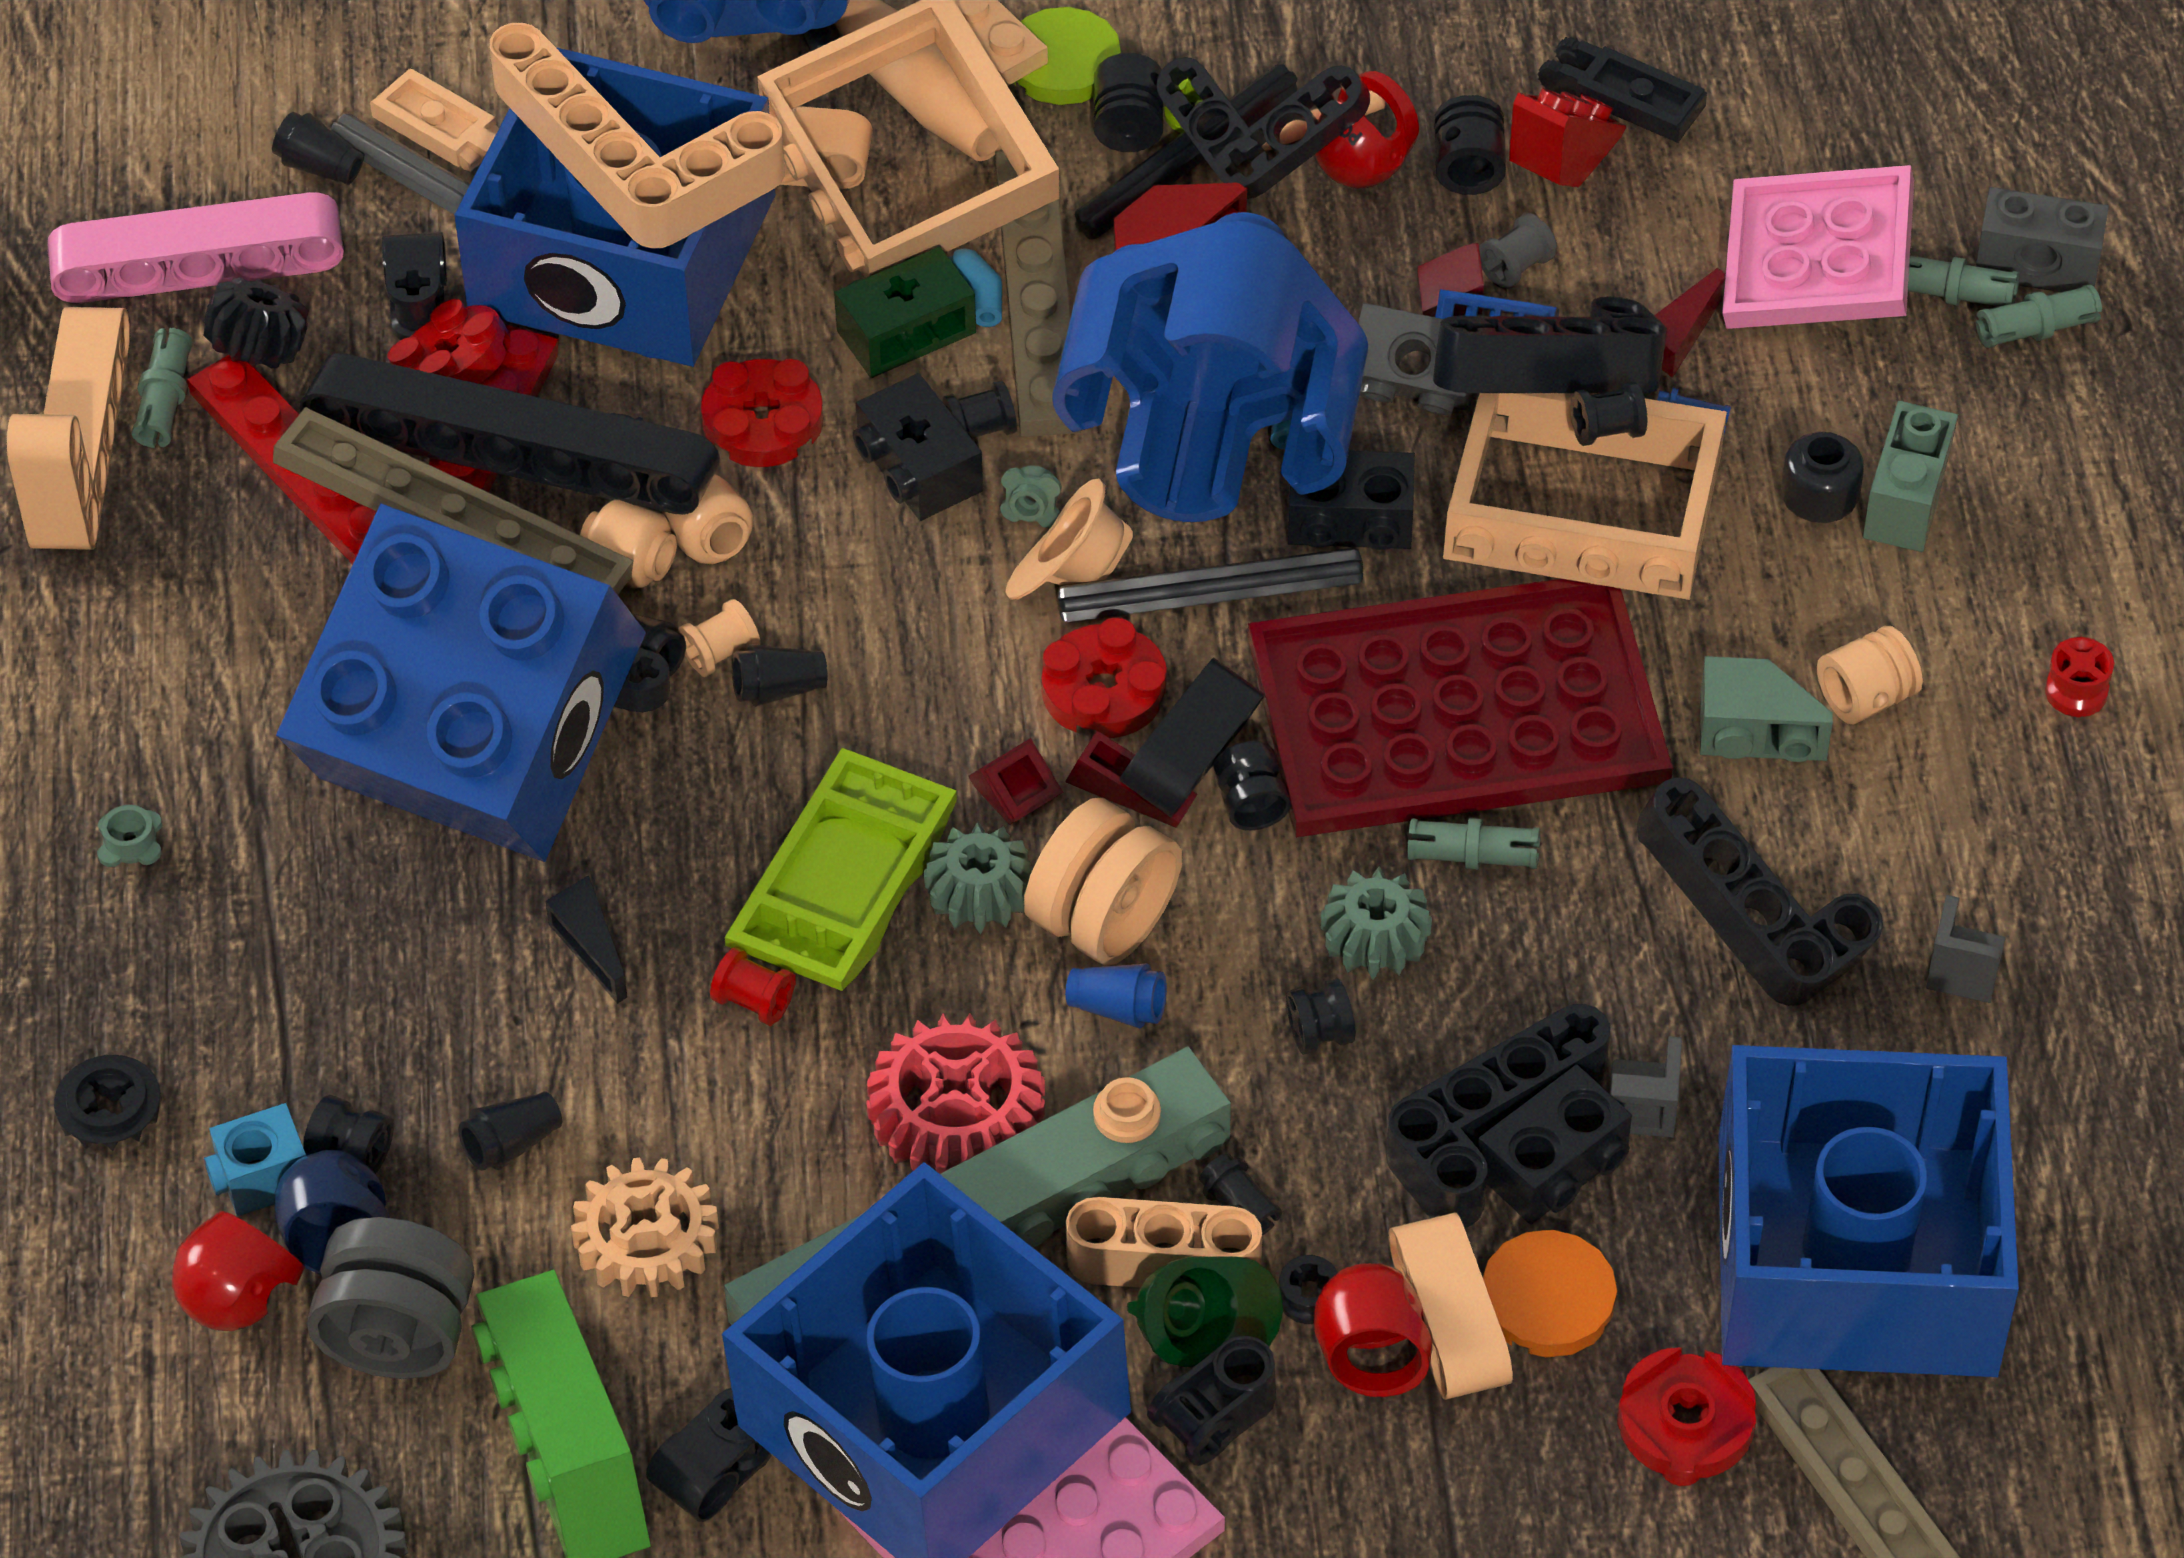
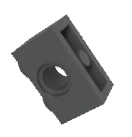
M1989 187L1976 266L2007 272L2017 271L2020 274L2019 286L2057 292L2081 288L2083 285L2088 284L2095 287L2109 205Z
M1363 303L1358 324L1363 329L1368 340V355L1360 396L1384 403L1393 402L1395 396L1418 400L1417 407L1424 411L1440 415H1452L1454 408L1469 411L1474 393L1448 391L1438 387L1433 382L1440 322L1443 319ZM1413 351H1421L1431 357V362L1425 371L1416 375H1410L1399 369V364L1405 355Z

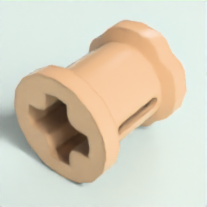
M730 599L723 603L722 611L699 625L693 626L691 623H686L677 630V633L681 634L686 641L685 657L702 677H707L714 673L716 670L715 665L733 655L735 651H747L749 644L760 645V637L753 619L744 606L736 599Z

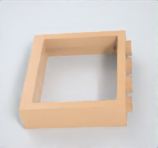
M920 0L757 76L759 95L768 97L769 113L777 118L782 126L784 162L787 169L796 181L804 178L812 191L809 194V201L817 219L823 226L828 224L833 226L839 236L836 244L843 262L850 272L859 269L864 279L898 265L908 258L919 256L937 247H941L946 253L1059 199L1058 166L954 0ZM936 42L1018 177L873 245L793 114L792 109Z
M1479 393L1447 511L1443 559L1690 600L1721 459L1726 411L1645 398L1648 423L1644 436L1632 438L1628 433L1598 437L1592 445L1582 446L1575 436L1571 421L1570 404L1574 393ZM1490 437L1695 470L1680 537L1473 504Z

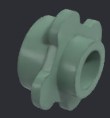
M1030 465L1021 469L1011 468L1005 471L1001 479L1002 485L1006 488V499L1000 506L1002 515L1012 522L1019 520L1027 522L1037 521L1042 527H1052L1060 514V511L1056 508V501L1062 489L1060 481L1049 470L1040 466ZM1026 496L1032 497L1036 501H1032L1026 498Z
M122 805L109 811L98 822L99 832L103 836V845L97 850L100 863L107 867H116L121 862L129 864L140 862L143 865H150L156 862L162 854L161 847L156 842V832L162 827L160 815L152 810H145L136 805ZM128 838H135L133 840L124 841Z

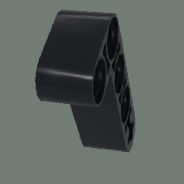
M1611 296L1595 298L1591 303L1590 317H1447L1440 322L1433 382L1440 388L1458 393H1575V391L1586 390L1589 393H1607L1621 390L1622 385L1625 383L1636 382L1643 393H1651L1657 391L1660 384L1667 328L1641 303L1627 298Z
M1671 778L1664 781L1641 811L1637 821V830L1645 847L1762 989L1776 1002L1786 1006H1798L1807 1002L1855 967L1881 936L1883 929L1882 914L1876 904L1869 898L1859 894L1839 896L1809 917L1708 793L1695 781L1687 778ZM1694 838H1697V842L1694 845H1691L1690 843L1692 842V840ZM1704 858L1717 861L1722 865L1726 875H1720L1711 871L1705 864ZM1745 908H1751L1761 913L1767 925H1760L1752 921L1748 917ZM1835 924H1841L1849 928L1853 932L1856 941H1850L1842 937L1835 928ZM1787 958L1800 961L1806 967L1809 976L1797 974L1792 970L1787 962Z
M1572 1004L1563 1007L1401 1099L1392 1107L1388 1116L1387 1164L1391 1172L1429 1218L1457 1213L1464 1228L1472 1226L1481 1218L1484 1211L1487 1183V1162L1478 1149L1479 1137L1576 1064L1597 1083L1603 1079L1607 1068L1610 1041V1023L1606 1015L1598 1008L1587 1004ZM1517 1076H1529L1532 1079H1523ZM1465 1106H1474V1107H1477V1108H1480V1109H1478V1110H1468V1109H1465V1108H1463V1107H1465ZM1411 1137H1420V1138H1423V1139H1426V1140H1424V1141H1413V1140H1410V1139H1408V1138H1411ZM1449 1184H1460V1185H1463V1186H1466V1187H1464V1188H1452V1187H1449V1186H1446V1185H1449Z

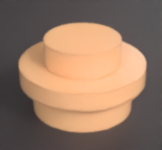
M1130 1077L1119 1078L1107 1084L1095 1099L1093 1107L1094 1122L1098 1130L1113 1141L1122 1143L1141 1141L1150 1136L1159 1125L1161 1118L1160 1102L1156 1094L1143 1081Z

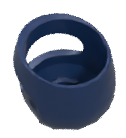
M322 1150L300 1158L284 1172L275 1191V1220L289 1252L305 1268L320 1275L328 1240L337 1227L355 1219L390 1218L385 1208V1192L378 1177L361 1160L341 1150Z

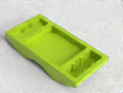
M841 748L727 932L725 945L730 948H740L750 956L843 991L878 951L894 910L906 890L927 868V863L930 862L933 842L940 841L957 801V791Z

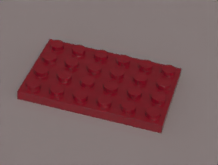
M1554 579L1248 623V642L1260 691L1265 694L1262 700L1279 764L1281 779L1286 785L1290 797L1291 808L1289 812L1296 838L1411 821V819L1420 820L1660 785L1672 778V762L1621 588L1567 579Z

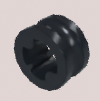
M1302 1255L1290 1260L1282 1268L1279 1277V1287L1281 1290L1283 1312L1286 1316L1295 1322L1314 1324V1311L1317 1299L1325 1284L1338 1273L1331 1262L1315 1255ZM1312 1281L1317 1283L1316 1297L1306 1298L1302 1296V1282Z

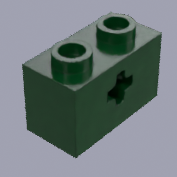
M937 247L919 256L908 258L898 265L865 279L855 280L848 286L834 291L837 332L870 378H874L976 333L975 293L941 247Z

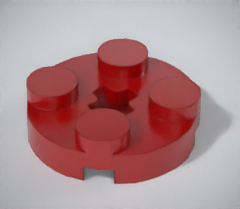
M452 299L437 306L431 313V321L419 328L410 337L394 344L387 354L389 362L393 365L481 384L504 361L508 351L502 342L504 338L510 340V332L493 308L484 305L465 307L460 299Z
M752 359L740 363L734 361L724 362L713 371L712 382L705 389L701 400L702 425L706 439L711 441L714 446L716 443L720 448L728 451L729 459L740 465L771 467L787 463L798 457V448L805 445L811 437L813 444L820 436L823 427V404L820 389L810 378L808 367L797 359H785L783 361L776 359ZM757 407L773 408L769 410L768 418L764 419L756 418L755 412L752 411V409Z
M1114 617L1103 621L1101 624L1075 629L1062 636L1056 642L1049 644L1044 650L1041 677L1043 702L1050 715L1064 728L1077 733V726H1080L1084 729L1099 731L1110 739L1118 738L1144 728L1153 721L1160 710V701L1166 693L1167 667L1164 657L1149 638L1135 631V627L1130 621ZM1098 674L1115 676V686L1106 688L1102 682L1094 684L1089 682L1093 679V676Z
M1683 1347L1666 1348L1642 1359L1627 1375L1618 1406L1617 1423L1625 1445L1638 1461L1649 1469L1661 1473L1671 1484L1689 1486L1696 1483L1700 1478H1709L1725 1472L1738 1463L1746 1454L1753 1440L1756 1427L1755 1392L1747 1376L1738 1366L1722 1365V1355L1705 1350L1704 1357L1695 1354H1682ZM1680 1403L1686 1409L1698 1405L1703 1409L1699 1415V1422L1687 1424L1674 1418L1675 1410L1673 1405Z

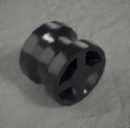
M1340 979L1325 981L1320 990L1307 992L1302 988L1287 991L1286 1007L1288 1019L1300 1053L1304 1055L1316 1052L1320 1044L1335 1041L1339 1045H1345L1355 1041L1356 1030L1352 1007L1346 989Z

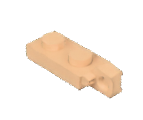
M411 68L370 102L373 118L453 165L461 166L464 170L470 172L476 167L479 168L499 130L493 115Z

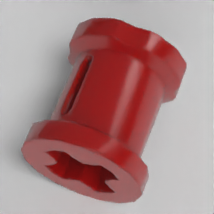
M734 947L725 954L715 971L711 982L710 998L721 1005L730 1001L758 1014L761 1023L772 1026L782 1018L791 1002L796 985V975L785 968L775 972L748 960V954L744 950Z

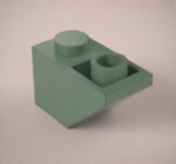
M1898 400L1870 490L1863 533L1864 539L1914 551H1924L1941 492L1958 414Z
M1705 656L1700 691V755L1722 756L1728 759L1754 757L1786 759L1792 762H1804L1807 760L1827 761L1833 712L1769 659Z

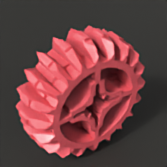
M943 1013L938 1021V1027L929 1029L917 1020L913 1028V1038L895 1033L894 1039L891 1042V1051H879L878 1058L875 1061L876 1071L870 1072V1077L867 1081L869 1100H867L868 1119L871 1120V1124L874 1125V1135L879 1142V1146H889V1155L893 1158L895 1164L910 1159V1166L913 1171L925 1162L941 1174L1042 1122L1045 1116V1100L1042 1099V1096L1045 1095V1080L1041 1076V1071H1038V1063L1033 1050H1023L1022 1041L1019 1039L1017 1032L1001 1037V1028L998 1026L996 1019L982 1029L976 1027V1021L971 1013L968 1014L962 1025H951V1022ZM1000 1085L1008 1097L997 1111L990 1105L991 1091ZM917 1086L923 1091V1095L920 1097L921 1104L912 1111L904 1101L912 1088Z

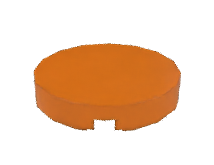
M1556 1230L1525 1232L1506 1241L1490 1257L1483 1275L1485 1286L1506 1343L1512 1346L1513 1341L1519 1346L1529 1348L1528 1354L1545 1358L1573 1355L1595 1344L1605 1332V1326L1610 1322L1616 1306L1617 1287L1612 1267L1599 1249L1581 1237Z

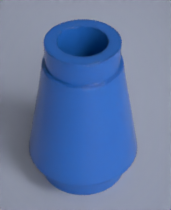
M1148 963L1090 967L1085 969L1072 968L1066 983V1003L1069 1007L1080 1008L1081 1010L1136 1028H1142L1145 1023L1157 1024L1162 1018L1166 1003V976L1164 972L1152 971Z

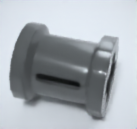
M1525 213L1515 219L1514 228L1499 239L1489 238L1479 245L1482 270L1494 284L1501 288L1509 289L1519 283L1521 273L1535 263L1544 264L1555 257L1557 243L1554 234L1549 226L1536 215Z

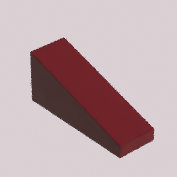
M1716 268L1654 315L1667 328L1662 370L1672 378L1723 299L1726 274L1719 268Z
M1096 731L1065 782L1177 828L1198 794L1193 791L1175 815L1170 818L1119 781L1135 754L1099 731Z

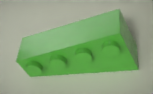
M553 1269L476 1294L482 1322L471 1325L480 1359L483 1364L494 1361L496 1368L489 1370L498 1404L501 1410L508 1407L512 1409L513 1414L508 1415L507 1418L516 1449L520 1456L528 1453L530 1461L526 1462V1467L538 1503L546 1502L565 1557L619 1558L651 1547L631 1450L555 1270Z

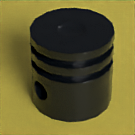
M1120 53L1105 59L1095 71L1094 134L1100 143L1112 150L1120 152L1142 151L1156 144L1163 134L1164 102L1157 91V79L1162 69L1156 61L1148 56L1137 53Z
M1462 95L1451 98L1440 105L1434 119L1435 167L1439 183L1449 191L1462 195L1485 193L1500 185L1506 174L1504 113L1500 106L1491 99L1479 95Z

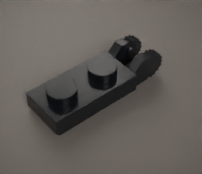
M1572 36L1570 38L1565 37L1557 45V49L1554 52L1556 53L1555 57L1559 61L1554 59L1550 61L1548 59L1537 73L1539 76L1538 80L1546 89L1559 94L1564 91L1577 97L1583 94L1612 107V115L1676 143H1679L1706 107L1707 92H1705V89L1606 46L1602 49L1586 41H1579L1578 38L1574 39Z

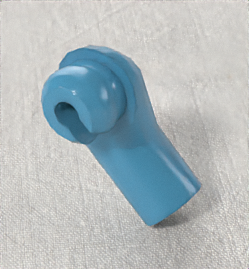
M956 249L953 256L948 258L975 293L976 324L983 327L996 326L1002 320L1003 283L1001 276L975 250Z

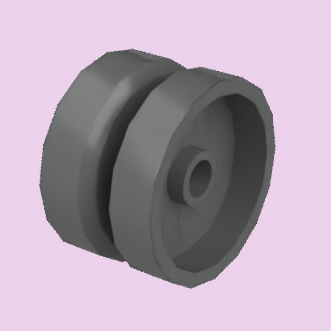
M373 1217L355 1219L337 1227L327 1243L320 1269L322 1281L314 1293L306 1322L310 1339L324 1354L339 1363L373 1376L411 1379L429 1377L446 1369L456 1353L462 1329L460 1314L468 1304L475 1276L472 1258L456 1241L436 1229L409 1220Z

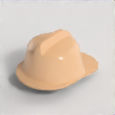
M1092 479L1076 491L1068 500L1052 527L1016 567L1007 582L1005 591L1010 600L1020 599L1032 593L1046 581L1059 586L1106 580L1114 571L1132 540L1133 531L1129 525L1121 520L1103 502L1105 498V484L1101 479Z

